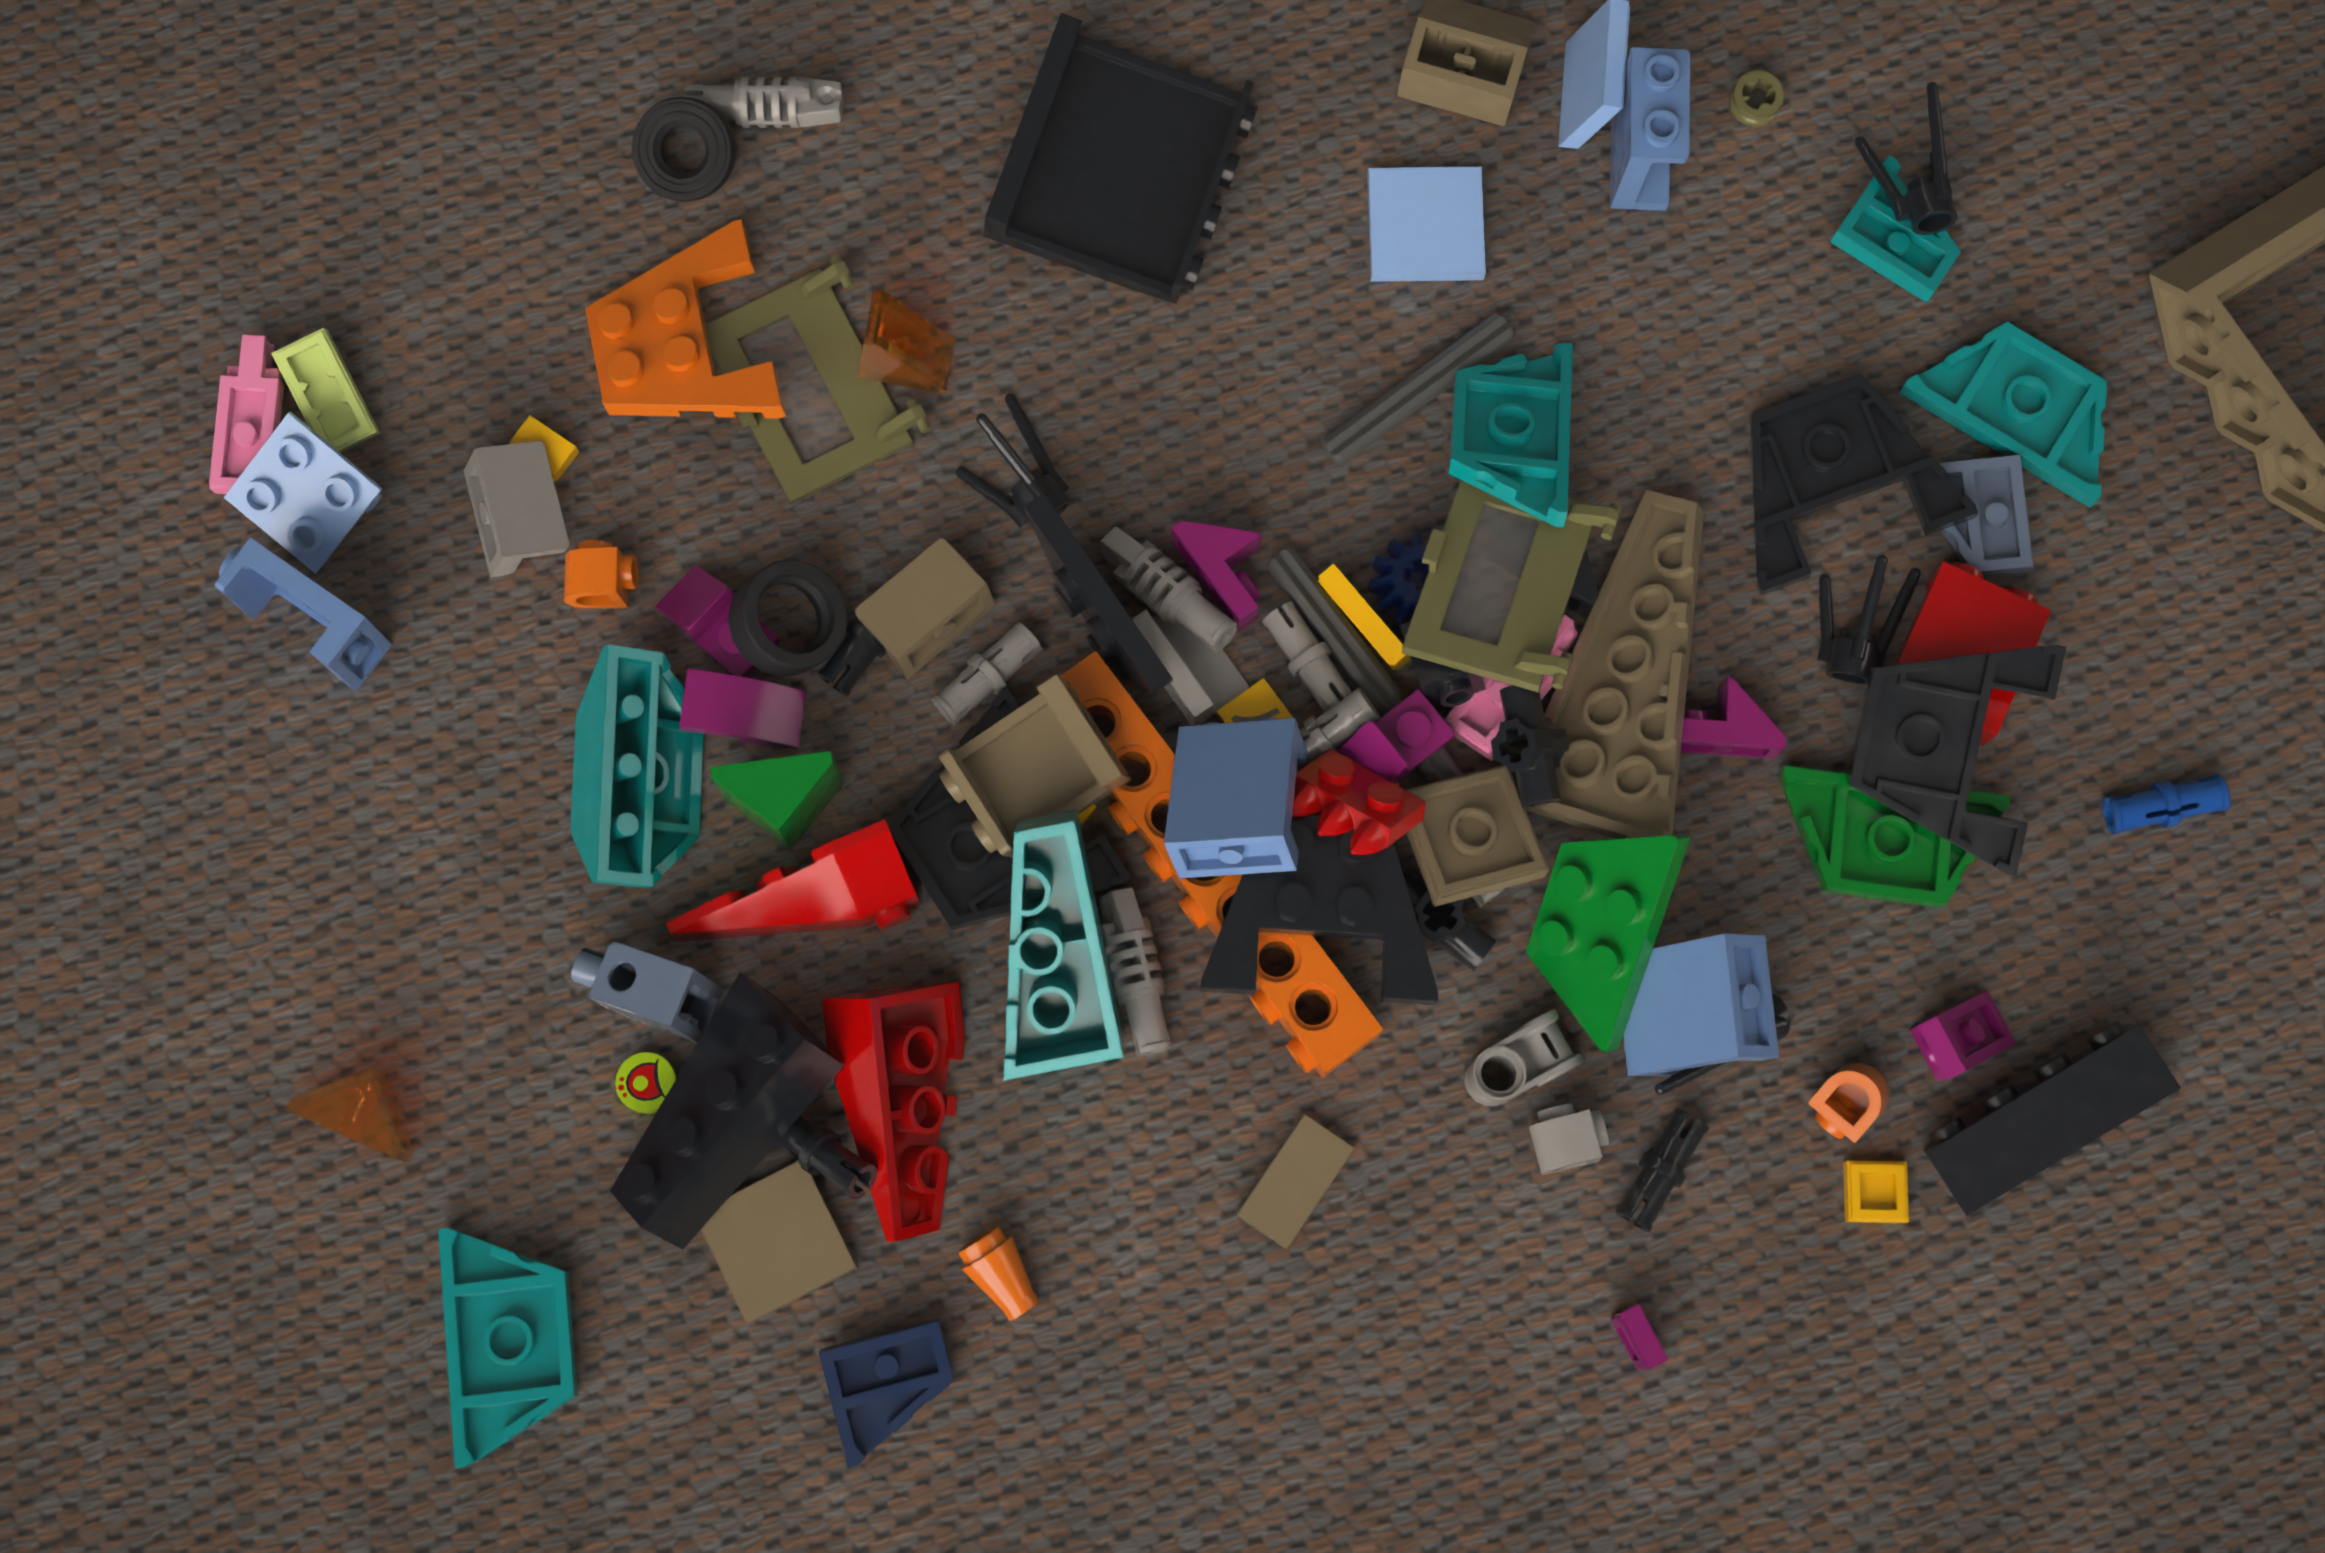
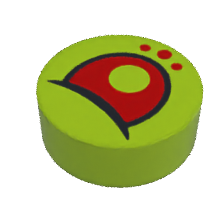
M642 1052L632 1055L622 1063L616 1075L615 1086L620 1100L628 1108L642 1114H653L658 1111L678 1076L673 1065L664 1057L652 1052Z

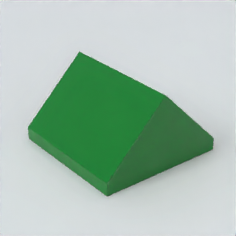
M831 751L710 767L711 779L724 799L790 850L794 848L843 786L841 771Z

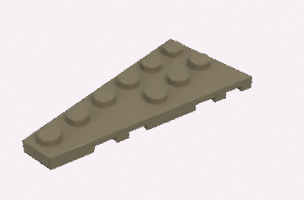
M1649 490L1645 491L1599 592V596L1572 652L1573 659L1563 689H1555L1544 714V718H1550L1555 726L1566 730L1569 750L1563 754L1560 767L1555 768L1561 800L1541 806L1525 807L1526 811L1614 839L1663 836L1673 833L1704 512L1698 502ZM1516 777L1514 781H1515V784H1516L1517 789H1518V791H1519L1518 782H1517V777Z

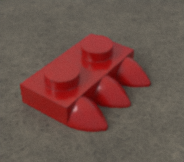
M1329 749L1296 773L1292 817H1304L1322 810L1317 820V834L1320 836L1340 835L1355 829L1350 839V852L1353 855L1373 854L1388 848L1424 819L1426 801L1333 749Z

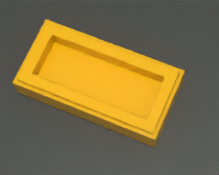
M1334 563L1318 576L1320 585L1393 671L1395 669L1398 671L1411 661L1409 655L1402 654L1403 644Z

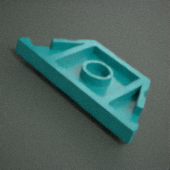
M2008 321L1985 334L1976 343L1964 346L1950 354L1938 365L1920 375L1912 376L1901 388L1899 394L2002 456L2020 455L2022 468L2085 506L2091 508L2099 500L2102 493V484H2098L2099 455L2104 451L2105 428L2101 422V414L2106 408L2107 381Z
M1563 342L1554 345L1552 355L1527 361L1522 353L1503 358L1500 362L1493 365L1480 364L1457 370L1453 389L1448 474L1554 527L1564 528L1568 513L1573 343Z
M441 1228L438 1229L454 1464L455 1468L470 1467L579 1396L569 1272L459 1231Z

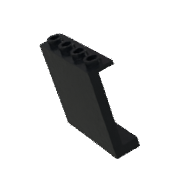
M1061 13L987 210L983 237L1114 284L1177 304L1182 287L1193 291L1204 258L1194 255L1200 236L1211 240L1222 210L1221 206L1212 204L1218 186L1230 188L1241 156L1230 153L1236 135L1247 139L1258 106L1248 102L1254 82L1246 80L1242 93L1082 36L1080 35L1082 20Z

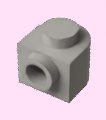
M1572 1103L1537 1112L1540 1123L1531 1125L1529 1131L1541 1175L1596 1163L1603 1157L1600 1147L1609 1145V1140L1600 1110L1590 1112V1109L1575 1113Z

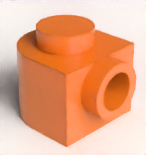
M601 540L581 541L577 544V549L570 550L565 554L564 602L577 608H628V590L637 589L639 580L638 562L635 554L623 555L618 547H613L611 543Z
M1852 1063L1837 1070L1810 1099L1808 1104L1817 1111L1814 1117L1827 1132L1838 1139H1843L1847 1136L1852 1142L1856 1143L1886 1108L1889 1099L1888 1085L1881 1073L1875 1068L1862 1063Z

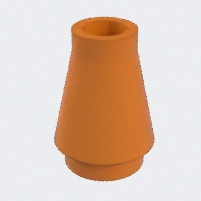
M999 1225L978 1235L957 1252L965 1263L961 1270L1003 1310L1009 1321L1024 1314L1040 1301L1031 1286L1012 1234L1005 1236Z

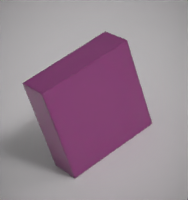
M1639 1304L1630 1305L1611 1315L1612 1319L1610 1320L1636 1369L1650 1370L1669 1360Z

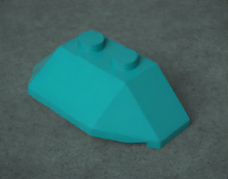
M613 644L603 646L576 713L570 832L591 882L651 888L700 836L704 734L680 731L679 725L684 687L670 671L671 665L663 652Z

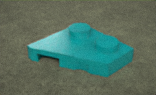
M1888 155L1882 165L1901 195L1905 196L1908 190L1897 175L1902 167L1897 159ZM1875 177L1868 184L1830 241V243L1925 303L1931 298L1961 253L1946 230L1931 235H1920L1913 232L1910 219L1896 221L1892 204Z

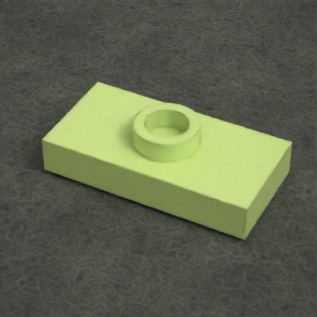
M319 329L271 353L308 426L327 443L336 448L339 453L380 434L327 329Z

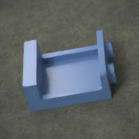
M1632 47L1626 64L1624 108L1611 119L1610 208L1666 211L1669 206L1670 163L1683 164L1689 157L1690 52L1685 49Z
M251 537L242 548H236L230 552L220 566L219 578L214 586L253 620L258 617L273 596L280 595L325 626L327 629L309 653L339 680L356 692L392 646L366 617Z
M1266 718L1261 721L1235 723L1211 722L1204 725L1179 727L1164 845L1179 878L1297 871L1299 850L1291 832L1297 764H1304L1306 762L1307 749L1295 718Z
M1724 933L1653 948L1623 1035L1628 1076H1669L1676 1074L1677 1070L1736 1060L1762 1061L1779 1058L1765 935Z

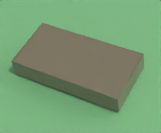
M1304 1114L1237 1213V1216L1287 1250L1355 1148Z

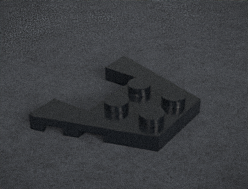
M1862 374L1751 414L1750 433L1757 588L1760 595L1809 579L1811 576L1810 568L1791 521L1901 481L1905 484L1925 536L1974 519L1978 514L1973 501L1967 495L1963 496L1946 476L1947 471L1934 456L1930 457L1908 432L1909 428Z
M2051 644L1871 667L1847 784L2004 873L2017 876L2028 823L1966 810V803L1991 689L1996 688L2055 700L2066 646Z
M1008 687L996 696L991 702L992 706L975 726H971L959 741L956 749L1020 707ZM942 764L938 770L935 769L888 827L892 837L951 930L1010 916L1013 858L1002 856L998 850L990 853L983 846L971 826V823L978 818L966 799L958 803L951 796L939 775L946 770ZM1104 834L1084 845L1094 894L1125 887L1132 882V877Z
M1319 815L1292 817L1291 832L1299 850L1297 871L1242 875L1200 982V992L1254 995L1256 992L1259 932L1381 939L1383 941L1381 1002L1436 1005L1438 1002V989L1394 843L1380 852L1367 855H1353L1350 852V839L1355 829L1340 835L1320 836L1317 834Z

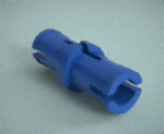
M2217 773L2209 777L2176 784L2163 780L2153 783L2148 790L2116 797H2105L2102 799L2101 808L2108 832L2111 831V834L2115 835L2124 831L2160 824L2163 828L2177 826L2180 820L2216 811H2226L2230 806V793L2225 779Z

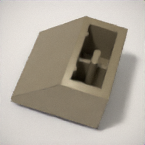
M1424 0L1402 68L1397 96L1505 127L1536 22L1461 0Z

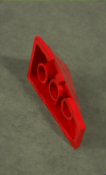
M884 819L810 851L813 857L812 864L803 869L800 866L786 869L778 867L762 875L763 879L756 883L758 891L748 896L744 890L725 893L667 922L666 925L670 934L678 942L861 928L877 923L879 930H885L909 920L912 917L910 908L920 905V902Z
M959 981L871 989L822 998L826 1046L844 1064L834 1079L859 1157L866 1162H870L877 1169L876 1179L870 1188V1192L886 1241L897 1242L940 1230L949 1156L945 1150L938 1147V1139L944 1116L955 1117L958 1098L952 1095H945L949 1060L963 1061L965 1047Z

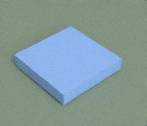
M1607 0L1566 42L1558 147L1580 148L1624 108L1630 21L1629 1Z
M1482 166L1368 168L1371 282L1484 280L1486 266Z

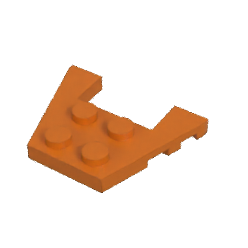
M741 219L732 221L585 307L602 402L609 415L681 417L682 411L713 412L715 417L736 418L737 412L762 413L764 418L771 419L786 417L778 375L772 361L717 376L715 374L698 290L702 287L755 273L746 229Z

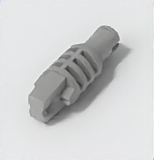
M741 77V79H736L734 84H685L684 97L699 99L712 105L725 119L735 120L737 125H742L743 128H753V125H758L759 128H769V125H774L775 128H785V125H790L791 128L840 123L843 117L844 95L841 82L805 77H789V80H784V77H773V80H768L767 77H757L756 80H752L751 77Z
M1114 527L1101 539V556L1115 569L1112 572L1113 579L1129 593L1134 594L1141 603L1146 604L1152 612L1157 613L1164 622L1171 624L1181 623L1216 653L1221 651L1231 641L1237 631V623L1203 597V590L1200 587L1199 581L1188 575L1187 571L1182 567L1177 566L1159 548L1148 540L1141 545L1118 527Z
M1133 888L1110 891L1099 899L1103 920L1101 929L1115 999L1118 1001V1005L1125 1006L1136 1056L1159 1053L1173 1046L1160 996L1165 994L1166 984L1161 975V963L1157 959V947L1153 943V931L1148 917L1142 918Z

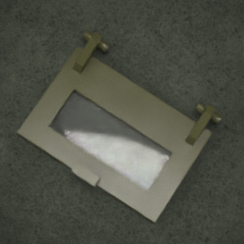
M839 255L830 259L831 266L824 271L820 268L705 324L711 353L722 374L772 361L776 369L786 417L778 419L764 418L762 413L737 412V416L743 428L748 425L751 427L791 505L912 445L913 441L907 429L917 425L921 433L931 430L926 414L916 398L908 400L906 402L908 409L898 415L834 295L831 286L841 282L845 290H850L855 286L844 260L842 261Z
M1461 480L1443 531L1432 529L1422 563L1429 564V572L1402 646V654L1538 693L1546 674L1554 677L1551 684L1552 687L1563 689L1573 655L1563 652L1561 656L1551 655L1593 526L1603 528L1600 536L1605 540H1611L1622 509L1621 506L1617 504H1611L1610 507L1596 506L1568 498V513L1564 528L1554 527Z

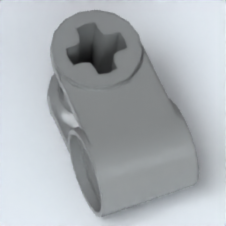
M1555 1009L1511 1032L1509 1037L1485 1049L1469 1063L1465 1071L1464 1083L1468 1094L1474 1101L1484 1106L1495 1107L1504 1104L1535 1086L1539 1088L1585 1062L1580 1053L1574 1054L1556 1024L1559 1015ZM1496 1062L1507 1071L1509 1083L1505 1091H1493L1484 1084L1481 1077V1068L1484 1063Z

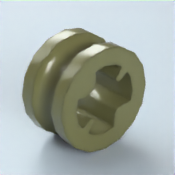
M1761 70L1749 71L1742 75L1734 86L1729 101L1731 112L1744 125L1752 127L1764 126L1775 118L1782 106L1784 99L1783 86L1778 78L1769 72ZM1755 88L1761 89L1766 92L1764 101L1770 100L1771 104L1762 103L1758 109L1752 108L1747 105L1750 97H1743L1742 93L1751 95Z

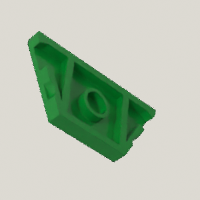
M1786 765L1779 770L1778 779L1822 892L1941 908L1947 904L1961 882V876L1969 864L1976 858L1975 855L1848 785V774ZM1969 790L1965 809L2001 816L2010 805V796Z
M1686 834L1561 843L1526 953L1600 1050L1606 1053L1619 1050L1691 839Z

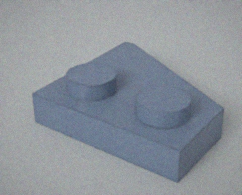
M2020 455L1940 463L1947 471L1946 476L1963 496L1967 495L1973 501L1978 510L1976 518L1940 531L1960 562L1975 567L1983 573L1984 577L2031 572L2033 569V558Z

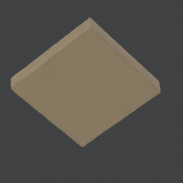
M1505 765L1406 790L1426 801L1423 821L1406 834L1434 907L1541 879L1548 873L1549 867L1526 809L1522 807L1519 791L1511 772H1509Z
M798 1161L732 1194L701 1229L746 1324H751L858 1268L813 1175L803 1170Z

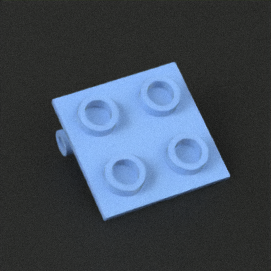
M288 412L224 498L316 574L364 512H370L383 495L380 494L382 488L374 480L370 479L351 463L348 458L344 457L336 448L327 443L305 422H302L292 412Z

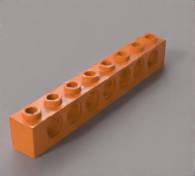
M1094 651L1062 674L1061 677L1069 681L1091 717L1101 715L1112 721L1115 728L1105 739L1122 765L1126 762L1136 761L1146 766L1150 773L1149 778L1143 784L1135 787L1123 784L1110 793L1109 796L1114 802L1107 807V810L1127 836L1136 831L1149 849L1142 856L1157 878L1164 883L1171 877L1185 895L1178 901V904L1190 922L1198 930L1207 925L1215 937L1218 938L1225 920L1222 911L1232 902L1243 874L1217 876L1209 881H1200L1194 877H1178L1164 845L1165 833L1158 831L1151 821L1153 815L1158 810L1169 807L1175 754L1097 651ZM1258 933L1256 992L1254 995L1249 996V998L1269 1025L1279 1020L1292 1037V1040L1286 1044V1048L1305 1073H1309L1315 1068L1320 1076L1324 1078L1381 1035L1384 1030L1312 935ZM1270 948L1282 949L1290 956L1292 969L1284 976H1270L1260 967V954ZM1303 996H1317L1325 1002L1328 1008V1018L1318 1025L1306 1024L1298 1018L1295 1011V1003Z

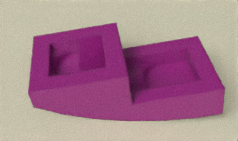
M687 668L679 725L680 731L740 738V743L799 749L806 691L752 678Z

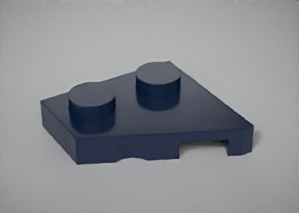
M939 1318L825 1347L819 1351L848 1468L860 1464L869 1452L892 1432L895 1433L913 1417L917 1410L926 1402L933 1400L954 1381V1374Z

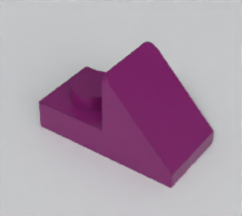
M1179 521L1171 527V543L1221 611L1237 623V633H1239L1257 620L1259 606L1256 601L1260 599V595L1253 582L1242 570L1234 574L1231 568L1261 548L1262 534L1253 531Z
M694 565L659 601L655 608L728 674L747 677L756 667L743 658L732 641L728 614L733 593L726 584ZM759 621L760 627L769 641L777 646L780 643L779 638Z
M1727 676L1718 686L1717 720H1710V713L1706 711L1685 710L1680 753L1775 759L1786 748V736L1730 676Z
M1417 689L1375 723L1370 719L1337 752L1349 757L1354 762L1388 781L1397 784L1455 739V733L1422 692Z
M1988 991L1909 1029L1937 1082L1951 1079L2016 1044Z

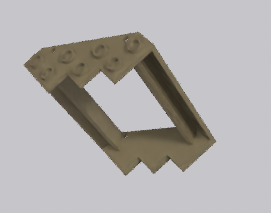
M2325 165L2149 273L2168 362L2174 370L2207 386L2215 427L2222 436L2255 453L2262 492L2268 501L2325 532V445L2224 305L2325 243Z

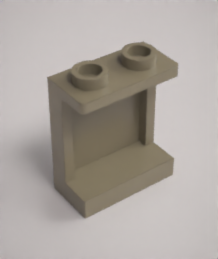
M1057 674L1037 687L1040 692L1039 695L956 750L946 749L938 755L946 770L939 774L943 784L958 803L966 799L978 818L971 823V826L980 842L990 853L998 850L1002 856L1013 858L1014 830L1018 820L1077 809L1079 815L1131 780V777L1069 681Z

